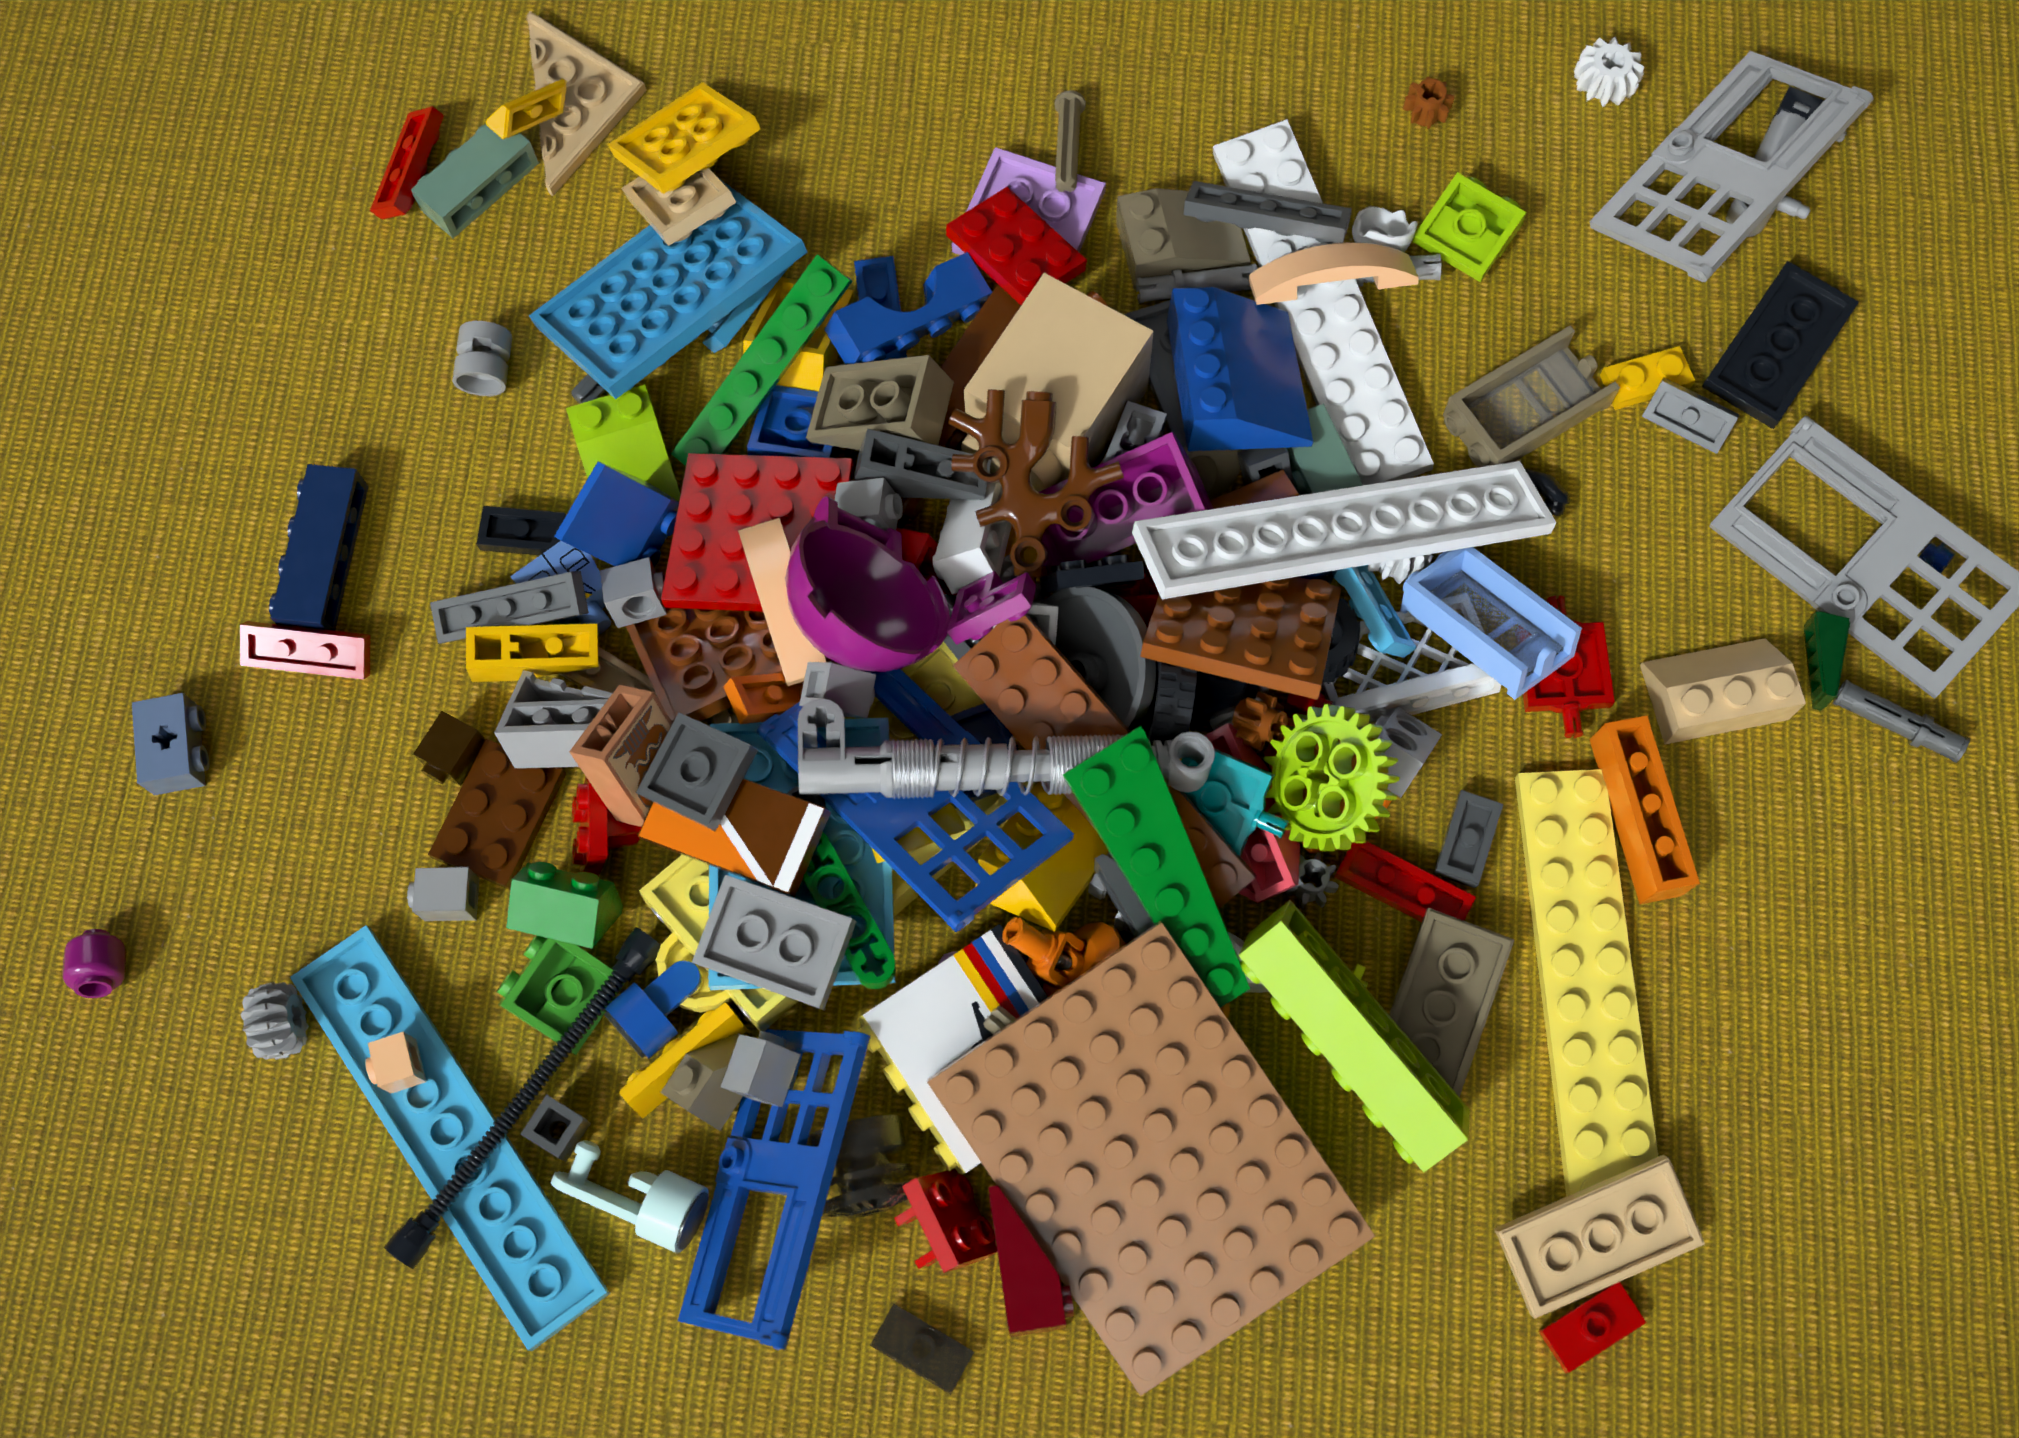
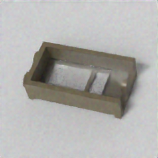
M1571 325L1449 397L1443 413L1445 425L1452 435L1460 437L1468 448L1472 462L1477 467L1515 462L1598 411H1603L1610 407L1620 387L1616 382H1613L1601 389L1592 378L1598 367L1594 357L1587 355L1579 362L1570 351L1568 346L1575 333Z

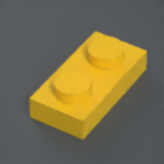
M1680 346L1604 367L1600 374L1605 387L1613 382H1616L1620 387L1612 402L1615 410L1651 400L1663 377L1687 389H1690L1695 382V378Z

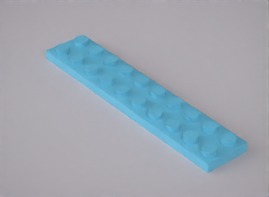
M365 925L292 975L290 979L432 1200L437 1199L436 1195L440 1194L439 1191L444 1189L443 1186L445 1184L448 1185L447 1181L449 1179L452 1180L451 1176L453 1174L456 1175L455 1171L460 1170L459 1166L463 1165L464 1160H467V1155H471V1150L475 1151V1145H478L479 1140L482 1141V1136H486V1131H490L489 1127H494L493 1122L497 1120L372 929ZM405 1032L417 1041L426 1083L391 1094L379 1088L377 1084H372L369 1079L365 1065L366 1058L371 1057L368 1043ZM504 1134L505 1138L500 1139L501 1143H497L498 1147L496 1149L493 1148L494 1152L492 1154L489 1153L490 1157L485 1158V1163H481L483 1166L478 1168V1173H474V1178H470L471 1182L467 1183L466 1188L463 1187V1192H459V1197H455L456 1201L451 1202L452 1206L447 1207L448 1211L443 1212V1218L527 1350L533 1351L607 1297L610 1292L507 1135Z

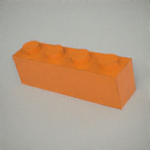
M1648 716L1605 723L1589 740L1597 767L1601 769L1607 787L1612 816L1639 904L1681 897L1699 885L1700 881Z

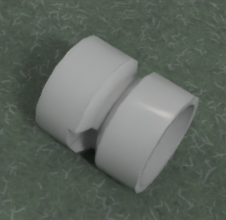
M470 321L460 326L456 348L459 355L455 359L452 378L453 384L458 389L478 396H495L505 392L509 368L506 362L510 358L512 344L510 331L501 325L487 321Z

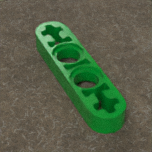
M823 832L818 842L821 845L817 847L818 857L823 867L815 870L811 860L803 877V882L816 906L844 916L857 915L863 918L866 922V929L861 936L850 938L844 956L857 980L863 986L869 989L886 987L892 982L896 974L894 955L830 840ZM829 861L833 862V864L826 865ZM808 872H814L812 876L807 874ZM830 876L837 877L844 883L842 894L834 899H826L818 892L820 882ZM873 938L876 939L877 943H871L869 947L874 958L877 961L883 959L887 961L882 965L884 973L878 977L872 971L863 972L868 966L866 957L861 949L855 955L850 951L863 948Z

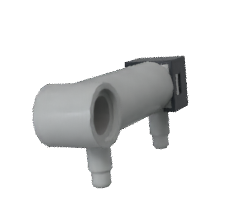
M1789 86L1771 119L1754 159L1767 163L1824 100ZM1846 131L1836 140L1837 142L1843 141ZM1785 195L1747 237L1761 233L1775 209L1802 219L1807 218L1811 209L1800 201ZM1734 199L1727 212V223L1733 224L1750 205Z

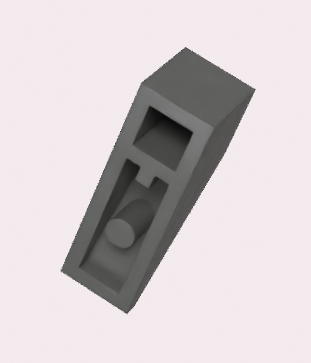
M867 429L861 444L853 480L885 478L894 492L899 494L901 498L983 500L987 487V482L980 479L975 472L952 471L953 454H972L872 429ZM991 459L987 463L988 472L990 470Z

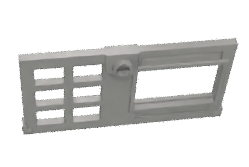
M1750 51L1686 120L1671 132L1654 150L1652 156L1590 220V228L1688 272V276L1698 281L1706 282L1853 121L1870 105L1874 99L1873 95L1869 91L1856 86L1849 88ZM1772 79L1825 98L1823 103L1767 163L1714 142ZM1665 169L1683 176L1680 182L1666 196L1648 189L1649 185ZM1697 183L1716 190L1699 210L1680 203L1681 199ZM1729 197L1750 205L1733 224L1713 217L1714 213ZM1635 200L1655 207L1637 227L1618 219ZM1668 214L1687 221L1670 241L1651 234L1653 229ZM1701 228L1721 236L1703 256L1683 248Z
M1807 415L1799 421L1792 429L1787 440L1709 526L1806 600L1817 611L1850 618L1849 634L1934 699L2019 607V571L1823 429ZM1789 457H1792L1882 524L1837 576L1745 508L1748 502ZM1934 537H1937L1966 558L1963 565L1950 579L1918 557V554ZM1907 567L1939 590L1921 610L1890 587ZM1975 567L1981 569L2008 590L1991 610L1959 587ZM1879 598H1882L1911 620L1895 640L1889 639L1862 618ZM1947 598L1952 599L1980 620V623L1963 641L1931 618ZM1919 629H1923L1952 651V654L1935 672L1903 649L1905 644Z

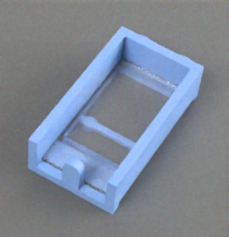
M1473 547L1441 553L1434 563L1422 571L1413 572L1404 582V593L1400 611L1404 614L1409 612L1489 676L1497 680L1498 683L1508 689L1507 694L1514 700L1575 655L1582 628Z

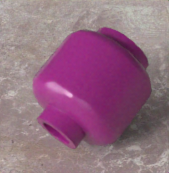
M90 929L67 942L64 950L62 977L65 984L74 990L77 995L85 998H101L109 995L112 990L123 983L126 970V947L116 936L110 935L108 931L103 929Z

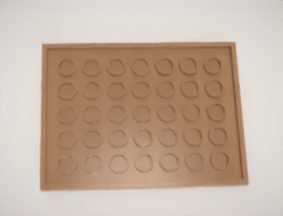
M1161 921L927 1080L934 1094L1059 1274L1064 1285H1070L1072 1297L1140 1397L1375 1237L1364 1218Z

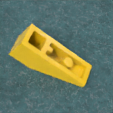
M597 623L466 627V670L472 682L518 681L523 670L533 672L536 677L599 667Z

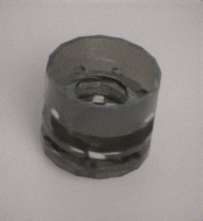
M900 1115L873 1116L847 1122L834 1169L835 1176L832 1177L828 1195L839 1193V1196L826 1200L822 1214L824 1218L840 1216L859 1218L891 1210L897 1204L908 1200L902 1188L908 1182L894 1183L893 1181L913 1173L911 1164L889 1163L888 1158L907 1148ZM823 1129L809 1135L808 1146H819Z

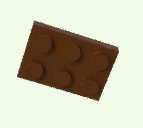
M485 739L428 855L432 859L452 867H469L479 878L510 890L511 880L520 871L561 787L566 772L559 767L514 768L501 744Z

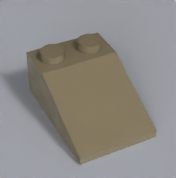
M1156 188L1117 196L1116 224L1134 290H1136L1137 277L1146 278L1171 275L1172 270L1181 269L1182 273L1250 265L1251 262L1241 228L1231 223L1220 221L1204 222L1196 217L1184 215L1185 199L1189 191Z
M930 355L825 367L806 439L812 443L860 450L867 429H872L938 445L954 382Z

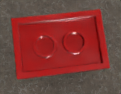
M1005 187L946 224V236L964 253L968 252L972 260L1020 305L1024 303L1043 273L1066 284L1086 270L1087 259L1008 187Z

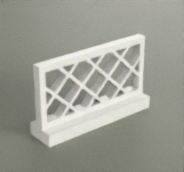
M1467 594L1442 600L1453 610H1461L1463 617L1483 632ZM1402 611L1396 612L1403 624L1415 622L1428 628L1409 612L1406 614ZM1360 621L1359 636L1361 639L1363 634L1370 633L1364 621ZM1428 628L1420 642L1412 639L1417 648L1414 650L1415 652L1407 665L1386 656V653L1377 652L1359 643L1357 654L1374 661L1367 675L1350 668L1343 675L1361 684L1357 692L1338 698L1334 688L1337 678L1329 684L1327 682L1322 683V688L1326 699L1333 701L1332 705H1337L1339 708L1340 706L1355 708V713L1368 714L1370 716L1369 724H1375L1381 715L1389 719L1397 707L1410 715L1498 693L1500 692L1501 684L1474 663L1468 664L1454 658L1457 652L1454 647L1446 654L1426 645L1433 633ZM1420 654L1443 663L1439 671L1432 674H1425L1413 667ZM1380 664L1401 673L1397 683L1385 685L1372 678Z

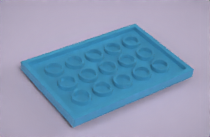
M720 179L730 190L736 201L734 205L727 208L721 217L705 222L693 230L688 238L674 242L670 246L649 225L530 314L529 317L537 329L612 397L617 399L623 393L632 389L635 384L657 367L663 365L683 347L697 339L700 334L713 324L727 316L739 304L758 292L782 271L791 267L794 262L808 252L803 241Z

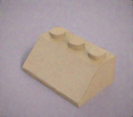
M1766 638L1642 662L1640 665L1664 744L1786 721L1806 704L1793 663Z

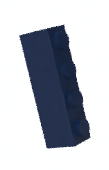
M307 464L305 477L300 479L297 486L298 506L296 514L290 518L288 523L289 543L286 554L281 556L278 572L280 580L277 592L272 594L269 602L270 618L276 624L336 630L369 487L357 469Z

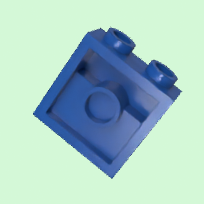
M776 385L758 410L747 446L748 455L837 458L839 447L812 443L806 439L818 392Z

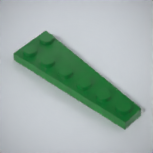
M1142 726L1135 728L1063 773L1062 777L1154 925L1159 921L1162 922L1218 1006L1221 1008L1250 990L1248 981Z

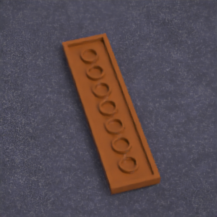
M1028 614L1016 621H1009L1007 619L999 623L953 665L956 671L1025 750H1032L1035 736L1039 738L1040 750H1046V740L1049 736L1051 738L1053 736L1057 738L1058 735L1060 737H1066L1067 735L1069 737L1072 735L1074 737L1076 735L1078 737L1081 735L1083 737L1085 735L1088 737L1090 735L1092 737L1094 735L1097 737L1105 735L1107 737L1108 734L1110 736L1113 734L1120 736L1131 732ZM1167 785L1215 904L1220 909L1253 881L1257 875L1234 851L1184 792ZM1066 793L1065 796L1092 825L1074 794L1071 793L1069 795Z

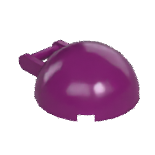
M827 496L823 497L816 507L814 517L802 529L794 542L787 566L785 582L788 604L796 625L805 638L819 652L838 664L854 670L886 672L917 663L936 650L948 634L947 628L950 622L948 603L935 575L926 581L913 563L902 560V536L900 532L892 528L883 530L839 508L836 500Z

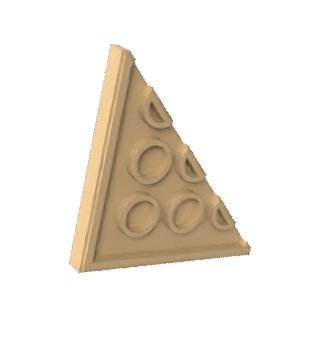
M530 11L527 14V22L530 33L529 41L532 67L534 69L535 90L560 79L567 81L563 113L540 123L542 157L546 175L545 184L549 194L554 196L647 90L643 81Z

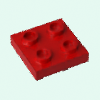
M587 777L584 784H577L576 796H573L572 822L580 823V826L577 828V838H573L572 863L573 865H580V872H590L599 877L607 859L608 850L638 844L640 838L637 837V833H639L641 827L616 821Z
M956 1169L917 1177L902 1186L912 1207L896 1216L894 1220L899 1227L918 1219L932 1248L931 1251L915 1260L918 1270L939 1262L943 1273L985 1260L997 1253V1247L994 1243V1231L990 1223L981 1216L973 1200L974 1192L970 1182L965 1176L958 1174Z

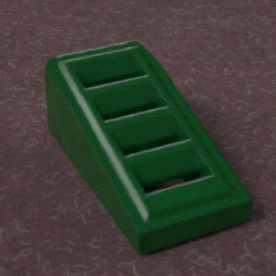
M1816 611L1804 624L1812 709L1821 711L1837 697L1850 628V618Z

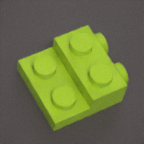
M1457 172L1415 232L1412 242L1433 255L1441 254V260L1481 282L1498 256H1502L1522 227L1526 211L1522 210L1515 200L1505 196L1500 197L1487 190L1486 186L1477 178L1465 177Z

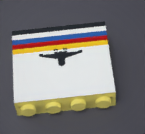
M1000 924L858 1018L863 1027L857 1031L870 1036L867 1048L871 1053L878 1050L888 1065L883 1068L886 1078L897 1092L904 1089L913 1103L908 1108L912 1118L923 1132L928 1128L939 1143L934 1147L938 1158L947 1170L950 1171L955 1168L958 1174L967 1173L980 1164L981 1161L934 1094L927 1080L993 1035L983 1024L993 1009L998 1006L1003 1007L1017 1019L1048 998L1017 949L1003 942L1002 934L1004 929Z

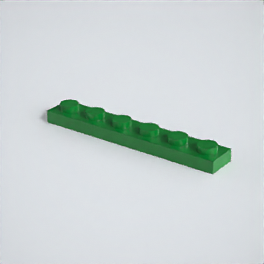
M817 254L671 452V455L685 466L688 453L725 455L853 280L824 257Z

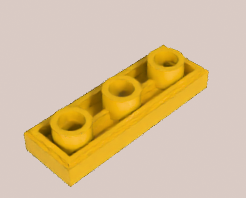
M726 1002L716 1010L705 1012L698 1020L697 1026L684 1037L676 1038L669 1042L659 1058L648 1067L636 1070L628 1078L627 1084L619 1091L620 1095L636 1113L645 1118L668 1098L660 1092L686 1053L736 1033L743 1035L748 1029Z

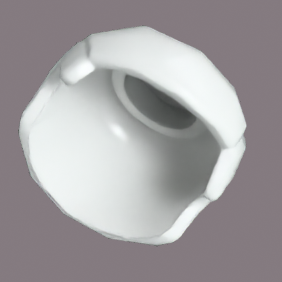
M1369 206L1357 214L1352 234L1356 243L1377 244L1405 252L1413 240L1418 224L1417 221H1413L1409 225L1404 210L1391 213L1384 208Z

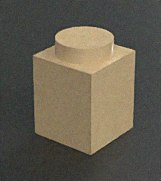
M1043 273L965 387V413L975 418H983L986 415L988 389L1004 390L1002 437L1006 443L1013 444L1019 439L1022 400H1026V393L1028 391L1053 393L1052 402H1056L1053 438L1046 453L1034 465L1030 473L1032 486L1040 492L1068 479L1072 436L1089 437L1088 464L1092 468L1100 464L1109 449L1127 401L1139 404L1148 390L1154 331ZM967 433L966 438L961 444L962 452L975 454L979 449V443ZM998 458L991 459L989 473H995L999 470L1000 462Z

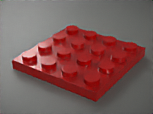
M688 453L661 596L664 607L763 612L738 531L780 518L791 552V548L800 532L814 517L816 507L821 499L827 496L835 500L837 483L853 481L855 467L852 458Z

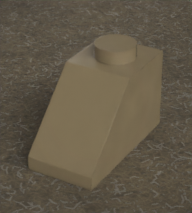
M740 1033L686 1053L660 1092L719 1131L743 1097L721 1088Z

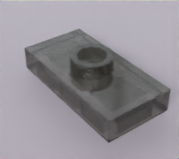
M896 1304L892 1305L870 1344L871 1347L952 1395L975 1353Z

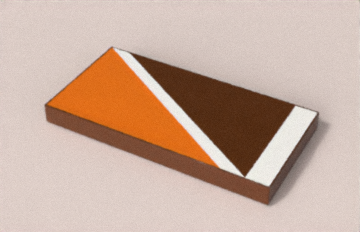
M743 779L716 831L652 802L637 837L795 897L831 812L822 806Z

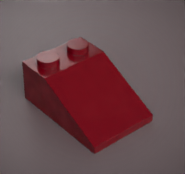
M989 1186L1010 1337L1066 1329L1065 1318L1074 1317L1070 1285H1060L1059 1274L999 1186Z

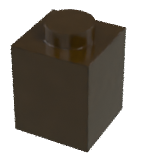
M441 711L413 755L424 765L421 772L440 784H444L448 779L461 786L485 738L477 729Z

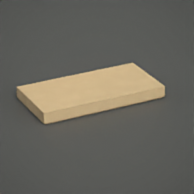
M1661 1155L1494 1228L1527 1309L1534 1319L1705 1244L1671 1161L1665 1155Z

